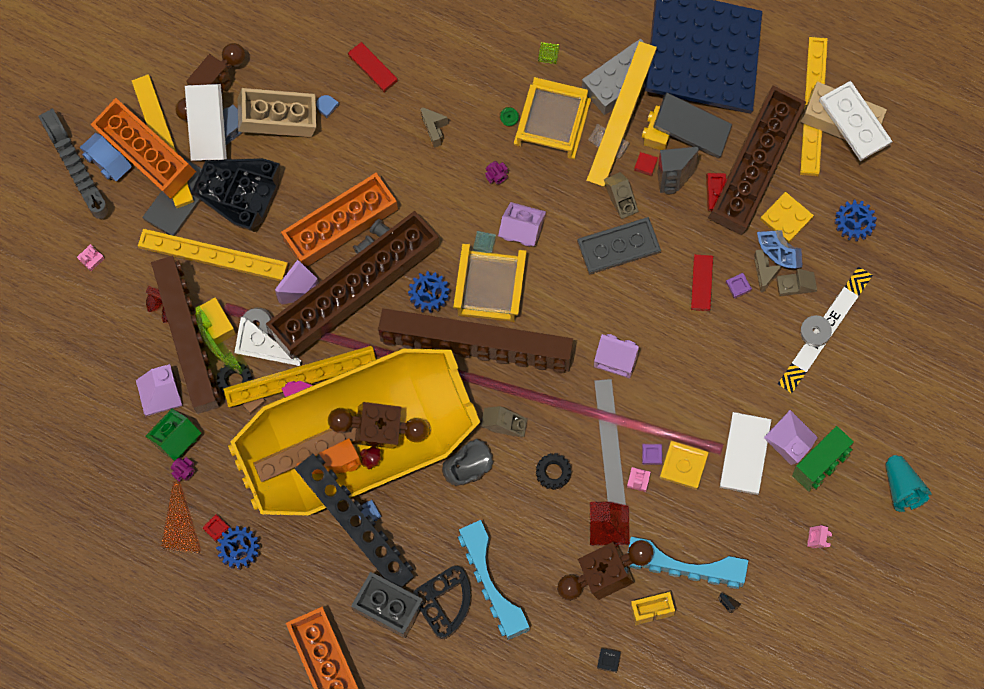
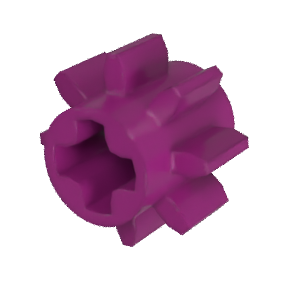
M494 161L486 167L485 177L490 184L492 182L501 184L508 177L506 174L508 173V168L503 162L499 164L497 161Z
M187 457L184 460L178 458L171 466V470H173L171 474L179 482L182 479L187 481L195 472V469L192 468L194 464Z

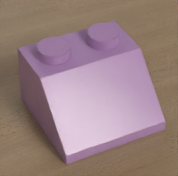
M510 202L502 216L498 236L503 237L507 241L521 242L525 246H535L546 211Z

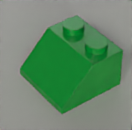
M171 409L145 437L166 456L175 461L184 454V451L191 444L196 442L201 432L188 418Z

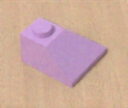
M297 260L276 287L275 293L280 304L293 303L319 282Z
M170 364L151 369L136 380L145 417L182 406L176 378Z
M791 410L764 436V439L790 465L798 463L808 453L818 438Z

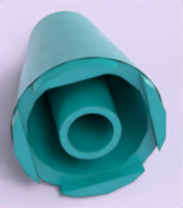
M898 455L891 456L885 465L895 510L905 512L904 508L910 507L913 510L922 506L930 499L928 495H932L930 489L904 457Z

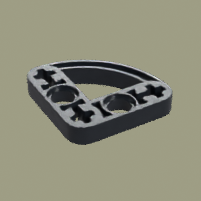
M459 566L448 568L416 588L413 592L418 597L419 592H422V594L427 593L425 596L427 602H433L427 604L424 609L420 606L419 610L434 634L440 639L450 637L460 628L470 608L471 593L469 582L464 570ZM453 571L456 573L460 572V579L456 580V578L449 580L451 585L448 586L444 576H447V579L452 577ZM442 581L445 587L441 591H436L433 588L434 583ZM461 584L462 604L457 616L450 624L435 599ZM429 608H436L438 610V615L435 618L427 616ZM442 617L443 620H440V623L443 627H448L446 629L447 633H438L440 630L438 624L435 623L433 625L432 623L437 622Z

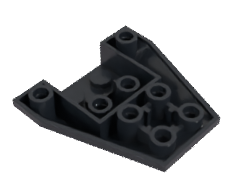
M263 158L206 160L191 193L233 225L253 230L264 222L277 193L280 163Z

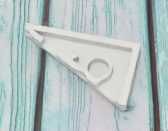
M241 317L234 353L301 366L302 361L298 357L291 359L272 337L246 317Z

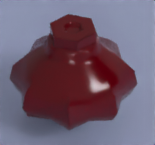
M374 446L369 449H363L360 452L362 458L361 465L367 467V469L377 466L378 462L382 459L381 450Z

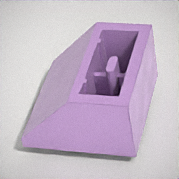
M602 334L594 360V367L630 379L638 357L639 346L629 340H625V342L618 340L616 336L611 334Z

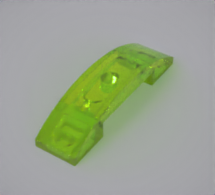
M200 306L196 307L198 327L211 352L231 370L240 374L244 372L231 352L225 356L222 354L206 330L212 324Z

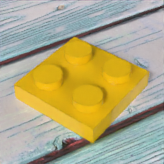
M785 192L761 216L760 221L772 231L782 230L783 236L789 244L813 219L814 215Z
M671 441L660 479L697 490L709 452Z

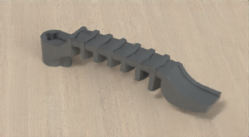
M52 108L39 115L41 123L62 161H64L66 169L69 170L71 178L74 179L73 181L76 187H78L91 214L97 219L104 218L108 214V207L93 180H91L89 173L86 172L84 164H82L80 157L77 155L76 149L73 147L54 109ZM94 201H96L100 209L96 208Z

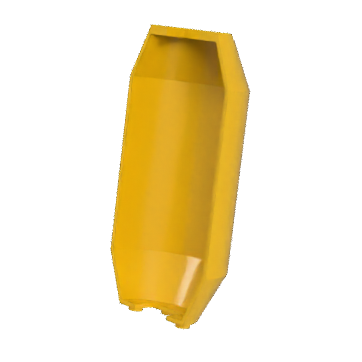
M402 348L263 406L230 441L231 444L228 445L231 455L237 456L235 463L238 470H243L245 474L242 480L246 489L250 488L254 498L251 499L254 509H259L260 514L308 516L326 508L294 468L261 482L253 462L330 429L328 416L336 408H345L352 416L357 417L358 406L362 402L401 407L400 422L406 423L412 418H421L427 423L429 428L427 437L421 442H411L406 438L405 434H399L398 446L395 448L376 447L381 450L382 459L372 469L359 465L352 472L335 473L338 477L336 482L340 487L344 484L350 491L349 498L448 457L480 423L474 405L469 400L457 370L458 365L452 350ZM376 422L375 425H378V429H380L381 425ZM352 441L362 464L360 452L372 446L357 445L355 441ZM312 474V478L320 480L323 478V474ZM327 485L325 487V494L329 496L335 494L336 487L334 485Z

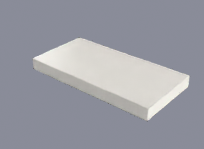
M851 81L820 97V103L860 161L893 142Z
M221 84L185 86L191 160L227 159Z
M733 412L720 488L755 495L759 494L767 441L764 439V436L770 431L771 419Z

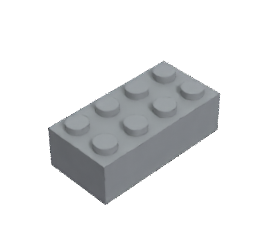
M641 38L582 79V89L588 90V97L591 98L603 115L614 109L639 41L643 42Z

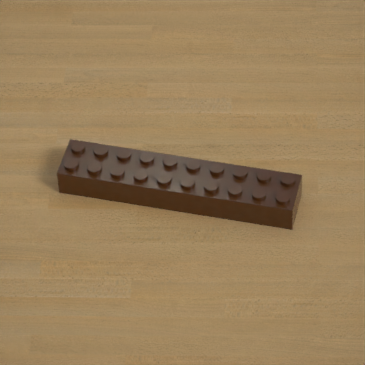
M413 211L266 323L268 333L285 353L293 359L438 248L439 236L416 211Z
M382 308L378 327L380 341L388 346L397 344L407 349L416 347L421 349L452 350V353L459 354L463 358L473 356L482 361L491 359L501 364L510 362L520 367L534 366L538 370L553 369L557 373L569 372L573 338Z

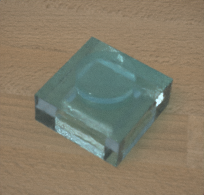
M477 231L473 251L492 253L496 235Z

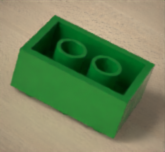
M836 426L795 467L792 477L808 492L813 488L817 490L824 482L823 480L826 478V475L831 476L836 471L837 466L840 464L839 462L844 463L849 458L850 453L853 451L851 447L854 441Z

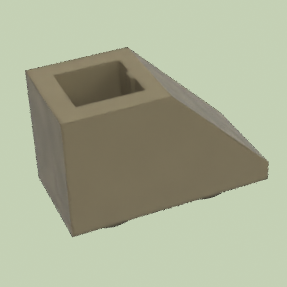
M621 172L605 178L604 182L609 197L620 218L623 219L638 212L628 179Z
M501 406L484 408L481 427L494 433L524 437L528 419Z

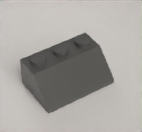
M698 147L660 150L657 171L660 193L673 194L679 191L694 174Z
M370 572L351 608L359 615L406 638L416 619L423 599Z

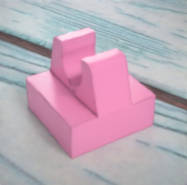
M91 244L77 256L78 260L90 271L104 260V257Z
M632 467L627 488L646 492L651 472Z
M823 525L810 527L807 547H830L831 544L826 542L827 537L832 536V533L828 531V527Z

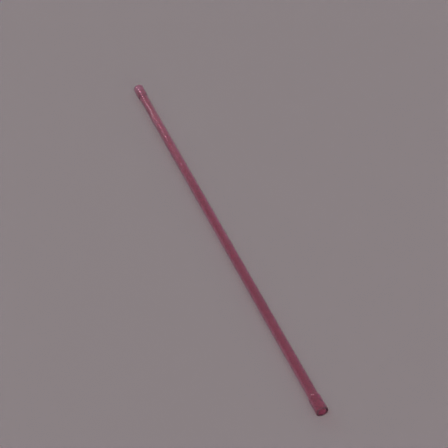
M226 303L224 308L225 314L238 318L243 317L248 309ZM329 332L318 339L353 350L371 346V344ZM372 345L374 354L378 357L395 352ZM457 369L462 381L697 447L720 455L722 451V443L708 439L704 440Z

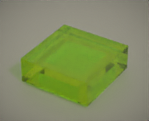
M541 42L538 62L556 64L559 45Z

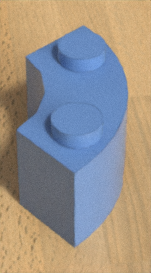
M98 133L93 134L80 147L84 152L82 156L89 163L92 161L100 168L101 174L107 180L111 178L117 181L132 167L126 158Z
M782 230L757 232L761 248L775 263L787 268L802 267V249L788 244Z

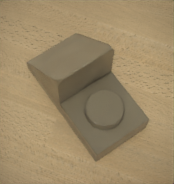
M421 108V117L433 147L441 146L440 139L443 136L440 128L448 125V118L429 109Z
M762 249L755 251L754 260L760 292H765L780 272L781 265L769 267L768 256H764Z
M797 269L796 274L776 277L779 296L817 292L814 272Z

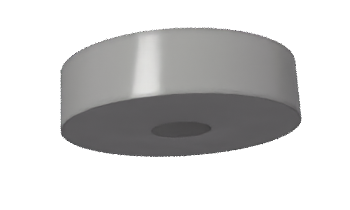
M254 307L243 315L253 324H255V320H258L260 325L257 327L268 334L266 323L272 319V316L267 310Z
M810 316L802 323L800 329L801 338L809 346H823L831 337L832 327L824 317ZM813 329H818L819 333H814Z

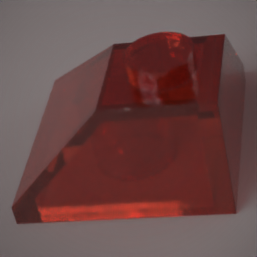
M590 502V546L608 545L612 542L616 545H629V506L613 502Z

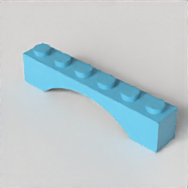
M481 520L459 529L460 536H458L461 547L465 546L468 551L465 555L469 564H473L476 569L473 573L477 582H482L484 589L481 591L485 600H490L492 604L490 611L493 618H498L500 622L498 629L502 637L506 635L507 640H510L530 631L522 609L503 598L490 580L486 567L489 537Z
M635 537L630 539L629 547L635 541L643 540L648 542L654 551L653 559L649 564L644 566L631 564L629 565L631 568H649V571L653 573L669 572L668 575L673 577L684 575L693 581L704 579L713 585L724 583L727 584V587L739 589L745 583L748 560L728 556L710 564H686L666 556L650 540Z

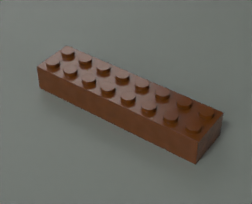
M774 85L771 87L708 219L740 235L743 234L806 101Z
M174 256L153 261L151 265L192 407L197 414L219 408L220 394L217 388L213 387V384L216 383L211 368L208 369V366L211 365L208 354L202 349L205 347V343L201 333L197 332L200 326L195 314L192 315L195 308L190 296H187L190 293L187 282L181 277L185 275L179 260H175Z

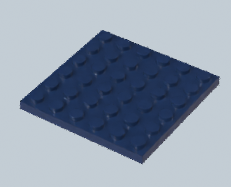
M655 0L650 45L657 47L646 77L645 91L661 95L669 93L680 99L751 114L754 105L762 11L716 0Z

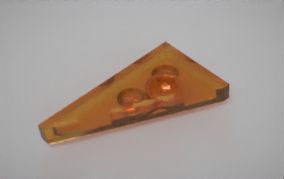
M173 481L161 548L199 554L200 550L179 482Z

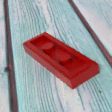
M362 42L348 52V56L383 92L398 82L396 76Z
M694 254L691 310L710 311L713 256Z

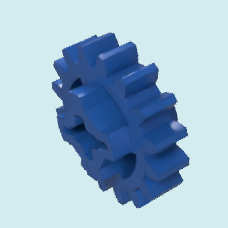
M853 200L851 205L847 201L845 207L840 206V212H837L835 216L837 217L835 224L838 225L837 231H843L842 237L848 235V240L855 237V241H858L859 237L865 240L866 234H872V230L876 227L877 217H872L875 211H869V204L863 206V201L857 204L856 200Z
M429 271L426 272V276L419 273V279L413 278L414 284H409L411 289L408 291V295L411 296L410 302L415 303L416 309L421 307V312L428 309L429 313H431L433 308L439 311L438 306L444 307V300H449L447 294L450 291L449 288H446L448 282H443V276L437 278L436 272L432 276L429 274ZM426 288L427 290L432 292V297L428 292H426ZM442 291L441 296H440L439 299L437 300V299H436V298H437V295H439L440 292Z
M236 526L235 531L228 528V534L222 533L224 539H218V543L221 544V546L216 547L217 551L221 552L218 554V557L223 559L224 565L229 563L231 569L234 565L237 566L238 570L241 569V565L248 568L249 561L251 563L255 562L253 556H259L258 552L255 551L260 549V546L255 544L259 540L257 537H253V531L247 533L246 527L242 531H240L239 526ZM246 539H249L251 548L246 545ZM239 545H241L243 549H238L236 551L234 547H239ZM226 548L231 551L230 558L226 554Z

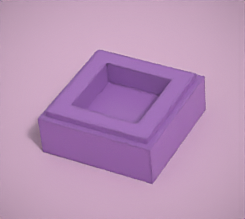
M744 273L726 280V284L734 299L752 290Z
M642 444V465H662V444Z

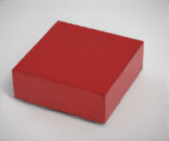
M640 152L634 171L652 176L658 157Z
M217 514L202 527L216 543L218 539L223 537L222 533H227L228 528H230Z

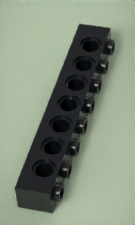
M313 453L310 454L294 469L381 575L389 582L402 587L414 577L411 573L414 569L407 561L403 563L400 560L399 556L401 553L395 546L390 547L386 543L389 539L382 530L379 533L373 527L376 525L369 515L367 517L363 515L361 511L364 508L357 500L353 502L349 498L350 491L344 484L340 487L336 482L338 479L336 474L331 469L327 471L323 466L326 462L319 454L316 456ZM316 469L323 471V478L320 480L312 478V473ZM327 485H334L336 487L335 494L331 496L325 494V487ZM341 500H346L349 504L345 511H340L337 508V504ZM354 515L361 518V523L358 526L350 524V519ZM372 531L374 534L371 541L363 540L364 532ZM384 546L386 548L384 556L379 557L375 554L377 547ZM392 561L399 564L395 572L388 570V564Z

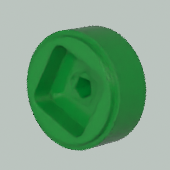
M505 107L501 110L500 120L504 125L512 126L517 123L519 115L515 108Z

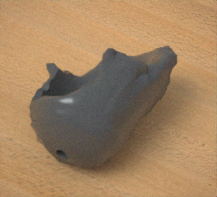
M474 439L464 445L451 458L443 462V476L447 482L455 486L476 481L492 468V454L484 441Z

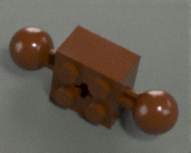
M230 43L222 51V61L209 54L187 79V85L221 84V93L226 91L232 81L228 69L231 66L236 67L243 63L245 60V50L237 43ZM186 98L179 100L175 108L177 116L183 121H188Z
M362 402L358 406L357 417L352 416L345 408H336L328 416L329 427L337 433H343L350 428H356L355 444L393 449L398 446L399 434H405L406 438L411 442H421L427 437L429 432L427 423L421 418H412L406 423L400 422L401 407ZM376 422L381 425L380 429H378V425H375Z
M639 540L631 544L627 554L622 555L621 550L614 542L605 545L578 559L584 574L579 577L574 575L562 577L557 585L558 593L565 600H575L581 595L583 588L589 585L591 593L598 600L609 596L634 583L627 566L631 564L638 566L649 564L654 556L653 548L648 542Z

